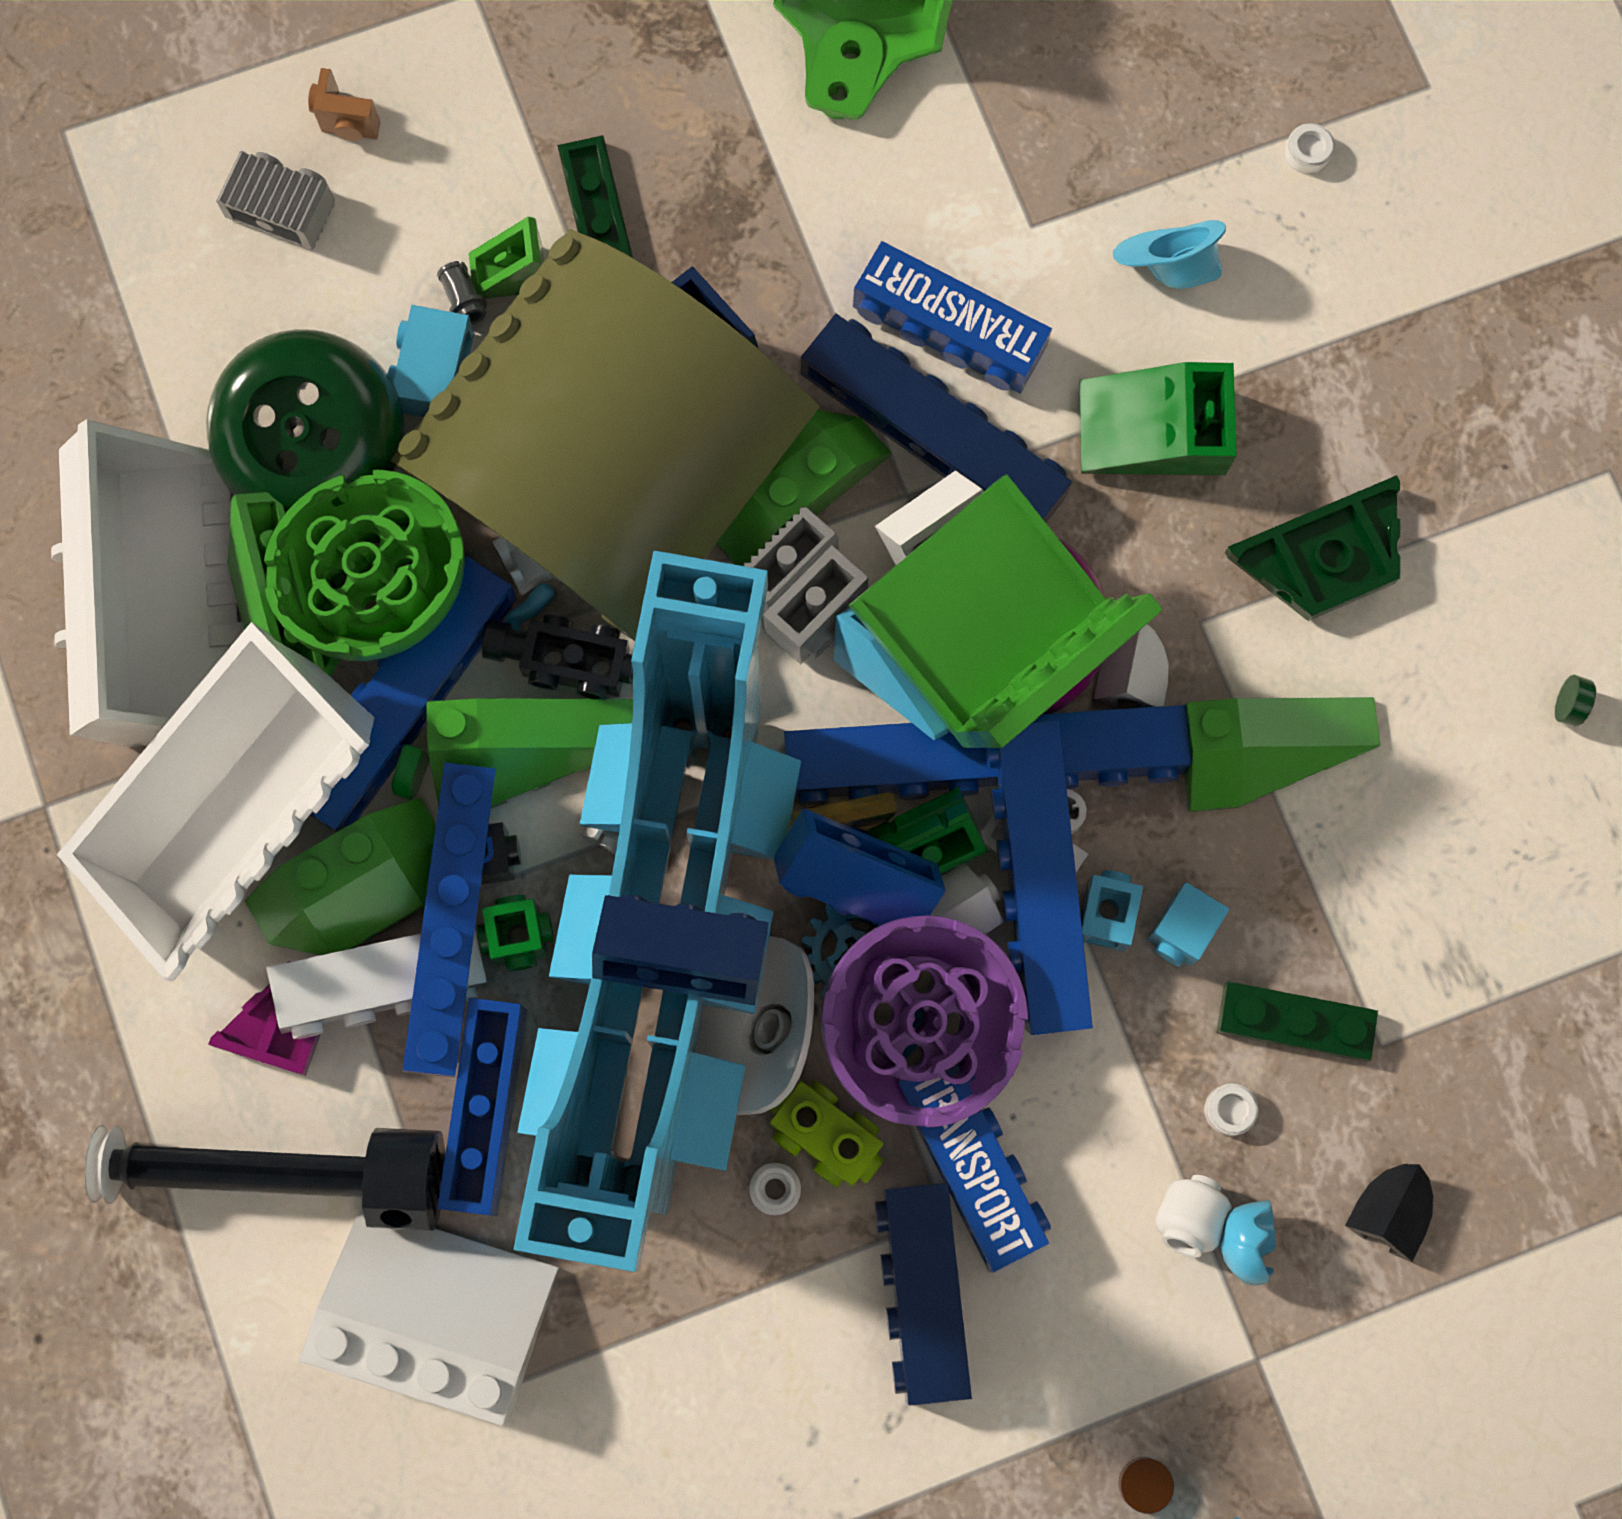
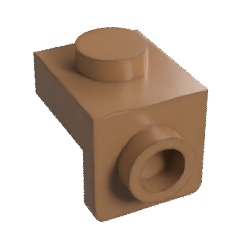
M321 68L318 84L313 83L311 85L308 97L309 111L315 114L321 131L334 133L343 139L351 141L361 140L362 137L377 139L380 119L373 100L339 95V88L332 70Z

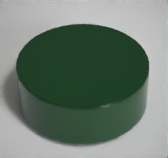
M1571 675L1564 682L1555 705V719L1558 722L1578 727L1586 721L1595 703L1596 686L1594 682L1578 675Z

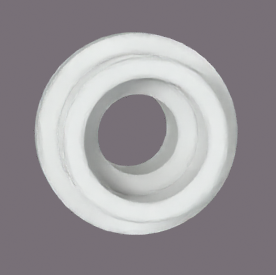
M769 1163L754 1173L749 1187L750 1197L754 1205L761 1212L774 1216L782 1215L792 1210L798 1203L801 1195V1183L797 1174L789 1166L781 1163ZM772 1179L781 1180L786 1188L783 1197L777 1200L769 1198L765 1193V1186Z

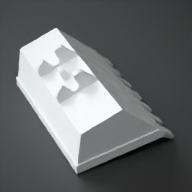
M86 419L78 424V431L59 449L62 543H58L51 548V559L54 562H63L66 630L55 633L54 643L58 649L67 648L70 736L125 747L148 746L244 631L243 624L239 619V608L227 564L231 499L233 494L219 476L208 449Z

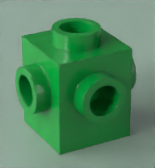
M511 895L496 899L495 906L482 908L484 924L477 925L480 948L483 955L490 954L491 960L497 966L506 965L508 972L526 970L537 966L536 958L548 956L546 943L554 941L549 911L540 913L539 906L533 898L525 899V895ZM516 928H524L528 933L527 940L512 944L510 942L511 932Z

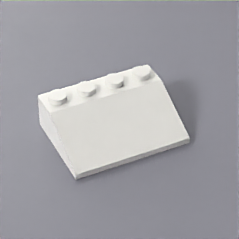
M361 1205L316 1308L299 1362L504 1426L510 1422L559 1267L436 1228L434 1231L366 1227Z

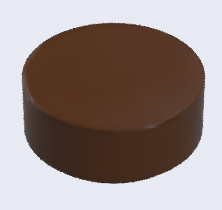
M1138 1457L1129 1461L1123 1467L1119 1476L1118 1485L1123 1500L1140 1513L1152 1514L1159 1512L1172 1499L1174 1492L1172 1475L1165 1465L1153 1458Z

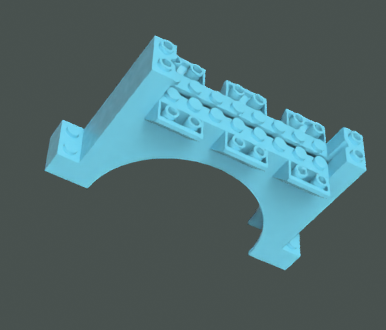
M653 550L631 660L633 669L632 723L599 725L580 820V826L619 833L612 875L569 874L549 977L588 984L590 986L578 1032L538 1028L517 1131L520 1134L536 1136L513 1250L638 1272L650 1212L662 1215L668 1214L677 1166L675 1162L723 1171L727 1170L745 1065L695 1053L704 1005L755 1014L774 911L725 896L726 883L732 853L774 860V855L789 831L801 760L756 743L760 724L758 639L768 591L767 570ZM680 722H687L692 726V731L674 727ZM732 730L731 738L723 737L727 731ZM706 748L709 750L695 827L694 829L687 828L690 853L680 904L694 905L702 911L723 915L744 913L754 917L756 920L769 922L756 1004L754 1006L663 990L655 1036L648 1035L647 1042L651 1046L652 1052L633 1151L628 1161L621 1162L617 1160L616 1152L612 1151L618 1125V1116L628 1073L635 1028L638 1022L643 987L593 979V946L605 895L616 897L636 895L646 899L648 902L660 904L688 755L693 756L697 749ZM591 1168L590 1179L588 1182L587 1172Z

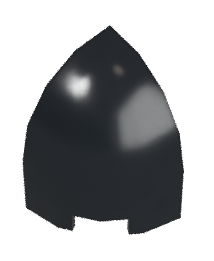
M1402 1164L1380 1174L1370 1182L1362 1193L1345 1224L1347 1228L1363 1239H1367L1370 1236L1382 1240L1390 1247L1389 1253L1413 1262L1427 1234L1433 1216L1434 1195L1430 1179L1421 1165Z

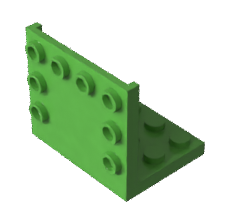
M1007 474L999 478L848 605L964 748H1003L1163 611L1162 607L1150 593L1133 597L1127 593L1117 600H1114L1113 597L1106 599Z

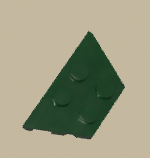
M1396 475L1228 546L1225 554L1235 565L1304 619L1310 621L1389 587L1400 579V555L1397 551V542L1400 538V519L1397 518V493L1400 491V480Z

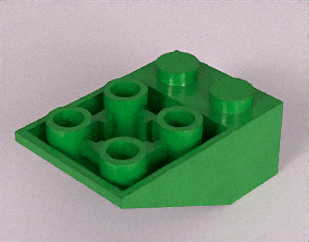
M1182 362L1081 379L1079 381L1081 474L1226 475L1237 456L1234 363Z

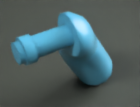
M548 583L538 584L524 602L508 612L505 622L510 623L512 629L521 631L520 624L539 615L554 597L552 586Z

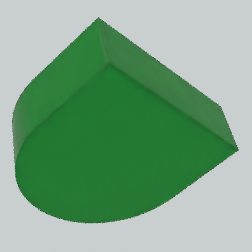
M407 744L403 746L392 779L391 789L394 795L409 800L415 798L430 761L426 751Z

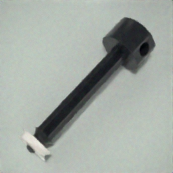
M99 1125L93 1132L86 1154L85 1188L91 1203H97L103 1196L107 1204H112L117 1199L123 1183L130 1189L140 1186L362 1198V1210L366 1227L434 1231L441 1209H437L445 1160V1146L441 1131L375 1128L370 1136L365 1157L140 1146L138 1142L126 1148L125 1135L120 1126L115 1125L108 1132L105 1125Z

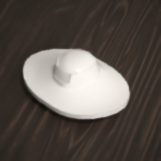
M769 936L755 1014L703 1006L695 1053L745 1065L737 1110L738 1115L761 1114L778 1106L793 1091L807 1058L814 1015L813 972L809 958L804 950L784 938Z

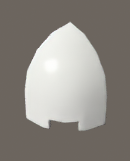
M1148 624L1102 662L1093 700L1111 707H1117L1119 699L1137 702L1141 704L1140 708L1164 706L1168 686L1169 664L1164 645L1155 630Z

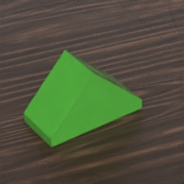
M529 216L468 253L471 280L477 294L482 295L485 299L519 295L524 281L531 275H534L544 262V255L536 218Z

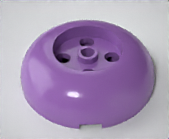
M939 916L900 918L885 923L861 937L843 955L828 981L822 1002L821 1034L828 1062L840 1084L850 1096L870 1112L888 1121L905 1125L926 1127L948 1125L980 1111L995 1099L1010 1081L1023 1053V1050L1020 1049L1024 1035L1025 1019H1028L1027 1003L1021 980L1013 964L1002 949L984 933L963 922ZM921 971H927L932 977V986L925 993H918L913 986V982L918 980ZM885 1002L892 1009V1017L888 1023L878 1025L874 1021V1011L879 1003ZM917 1009H920L923 1013V1021L919 1026L913 1027L912 1023L915 1021L914 1013ZM951 1012H956L960 1015L958 1032L955 1034H948L945 1031L947 1028V1014ZM910 1044H917L922 1051L921 1060L914 1066L906 1065V1058L902 1056L903 1050ZM958 1063L961 1069L959 1073L953 1076L945 1074V1070ZM973 1075L975 1076V1079L968 1083L973 1094L954 1104L936 1108L910 1106L897 1084L901 1080L918 1082L936 1078L952 1084H963L969 1081Z

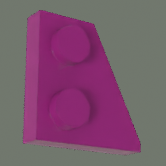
M269 984L262 992L255 993L241 1007L243 1010L221 1032L217 1031L208 1043L212 1047L306 1076L321 1034L302 1039H293L292 1032L282 1034L279 1030Z

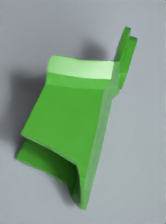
M774 0V8L802 37L806 69L805 101L808 107L822 111L832 119L848 118L858 120L862 118L878 92L901 64L942 51L953 0ZM847 53H854L858 57L855 59H847L844 57V55ZM838 86L844 87L845 99L841 101L831 98V96L837 94Z

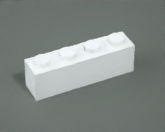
M474 931L465 1002L469 1001V998H478L477 990L485 988L487 983L476 931ZM421 934L266 967L281 1033L292 1032L293 1039L308 1038L324 1033L323 1024L344 1020L345 1028L361 1026L376 1021L375 1013L394 1008L397 1016L409 1015Z

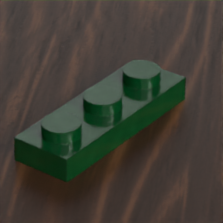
M1227 981L1223 987L1216 1033L1368 1062L1372 1059L1378 1010Z

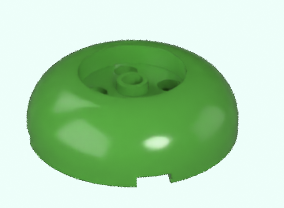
M373 470V475L360 476L347 485L345 476L341 475L310 490L290 507L282 517L269 540L264 562L267 565V588L264 590L270 608L278 621L290 635L307 648L321 655L345 661H371L387 658L421 642L448 615L456 601L463 581L465 569L463 538L456 519L445 501L438 493L420 480L394 471ZM338 497L345 504L333 506L332 500ZM380 542L378 547L373 544ZM293 546L312 620L304 617L294 590L288 558V551ZM412 562V565L408 564L406 566L400 567L404 563ZM338 573L346 574L347 580L345 584L340 588L333 589L332 584L335 575ZM281 577L288 579L292 585V590L287 596L283 593ZM376 599L377 604L374 607L364 610L365 605L369 601Z

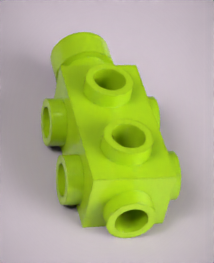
M814 1080L810 1086H807L800 1081L796 1088L778 1106L769 1110L775 1115L769 1125L777 1130L771 1139L794 1157L798 1155L801 1149L818 1162L812 1170L835 1188H838L842 1181L850 1187L854 1186L858 1179L867 1184L884 1161V1158L877 1154L884 1145L882 1141L875 1137L880 1129L856 1111L851 1118L834 1106L839 1098L819 1082ZM807 1107L815 1112L816 1121L813 1126L802 1127L799 1125L796 1119L799 1109ZM843 1139H851L856 1143L858 1151L854 1158L845 1159L839 1154L838 1146Z

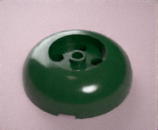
M294 329L270 334L244 348L228 363L218 378L210 397L207 410L206 433L212 461L219 476L231 493L235 495L267 492L284 506L286 514L290 507L302 496L332 478L344 475L348 485L360 476L373 475V470L394 471L396 465L391 462V459L397 452L400 441L404 437V417L399 396L391 379L382 366L368 352L355 343L335 334L310 329ZM308 383L314 384L319 392L316 402L310 405L303 403L299 396L300 390H305ZM265 405L270 406L275 413V420L268 427L261 426L258 420L259 411ZM300 418L304 423V431L300 436L296 437L293 429L297 426L296 420ZM335 428L341 435L337 448L329 450L323 445L327 429ZM287 450L294 452L298 459L296 468L290 472L282 469L283 458L280 456L281 453ZM338 497L331 501L333 506L345 504Z

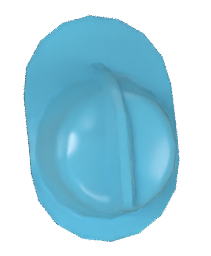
M1208 220L1186 227L1143 232L1129 237L1118 244L1113 250V258L1119 264L1127 266H1148L1155 278L1170 288H1192L1215 281L1221 277L1222 265L1217 241L1226 232V225L1219 220Z

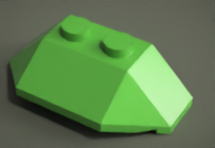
M817 410L716 544L734 565L744 566V563H751V556H758V549H765V542H772V535H779V528H786V521H793V514H800V508L807 507L817 516L889 458L891 451L860 417Z
M267 492L235 494L231 499L227 564L244 630L251 622L266 630L279 643L317 664L331 677L340 660L321 655L298 642L278 621L266 598L264 589L267 588V565L264 562L269 540L276 526L285 515L284 506ZM293 546L288 551V558L294 590L304 617L312 620ZM341 573L335 575L332 584L333 589L344 585ZM281 577L283 593L287 596L292 590V585L288 579Z
M421 798L367 814L278 866L250 894L245 903L270 945L319 956L356 948L425 907L436 822Z

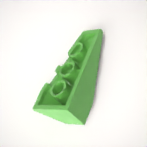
M1374 697L1233 698L1187 702L1185 708L1191 765L1184 772L1189 812L1239 808L1278 789L1281 790L1295 784L1297 781L1315 773L1327 770L1378 748L1381 744Z
M473 698L426 702L428 755L438 806L444 762L496 769L491 808L507 802V799L532 789L536 791L550 785V782L574 772H583L591 769L599 725L632 723L633 699Z

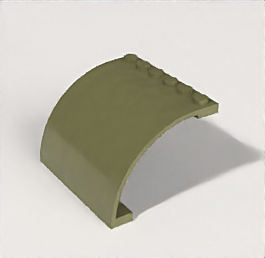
M569 229L564 236L560 237L552 245L549 256L536 273L524 281L519 295L505 313L499 315L493 321L488 335L477 349L462 361L459 372L446 389L433 398L429 405V411L415 429L402 438L391 462L409 476L420 480L512 544L602 614L601 618L609 625L635 641L653 550L705 559L820 406L761 350L685 291L625 253L594 238Z

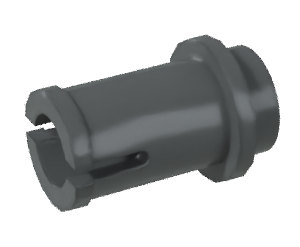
M454 261L441 267L437 272V277L442 283L451 303L449 312L469 315L472 325L483 320L486 316L485 308L487 302L482 295L477 294L466 264Z

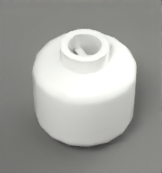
M1193 1175L1191 1179H1179L1169 1185L1155 1223L1157 1229L1163 1235L1162 1241L1167 1247L1189 1257H1200L1202 1252H1210L1218 1248L1226 1218L1232 1210L1228 1198L1220 1192L1221 1186L1219 1183L1203 1175Z

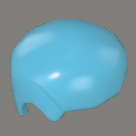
M1263 1200L1242 1204L1233 1208L1228 1213L1220 1241V1250L1224 1262L1243 1283L1253 1286L1268 1283L1269 1276L1274 1274L1273 1268L1265 1267L1262 1257L1273 1252L1276 1248L1271 1201Z

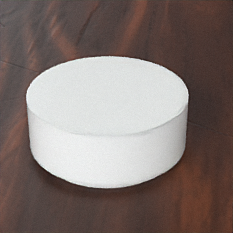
M1307 123L1298 126L1292 131L1285 145V158L1288 164L1294 170L1304 174H1314L1322 171L1328 165L1335 150L1333 136L1326 128L1318 124Z
M1230 1083L1215 1088L1208 1095L1204 1112L1206 1120L1212 1129L1222 1135L1236 1136L1249 1131L1254 1126L1258 1118L1259 1107L1255 1096L1248 1088Z

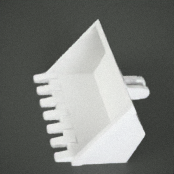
M251 622L57 855L162 978L167 982H173L185 968L188 958L197 947L201 949L211 938L217 923L226 913L230 915L240 904L250 884L254 880L259 881L269 870L274 856L283 846L288 847L297 837L303 822L312 812L317 813L326 803L332 788L342 777L346 779L359 763L360 755L369 746L374 717L317 664L279 643L266 630Z

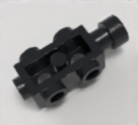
M551 614L544 615L542 622L530 620L527 632L512 629L510 623L490 620L487 625L482 646V658L502 663L506 658L520 661L519 669L522 676L528 678V683L532 686L547 690H557L558 684L577 688L576 693L589 699L606 700L607 695L620 697L622 684H631L633 679L631 663L633 654H630L628 640L620 639L621 632L613 627L593 625L591 632L572 629L573 622L571 620ZM549 652H559L562 655L561 661L556 665L544 663V658ZM603 661L610 665L608 673L605 675L593 673L592 668L597 662Z

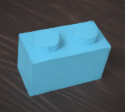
M411 305L408 321L402 320L397 332L396 344L397 349H400L397 366L391 365L387 373L397 391L404 414L424 417L429 411V405L433 398L444 391L459 372L462 361L471 353L475 336L469 315Z

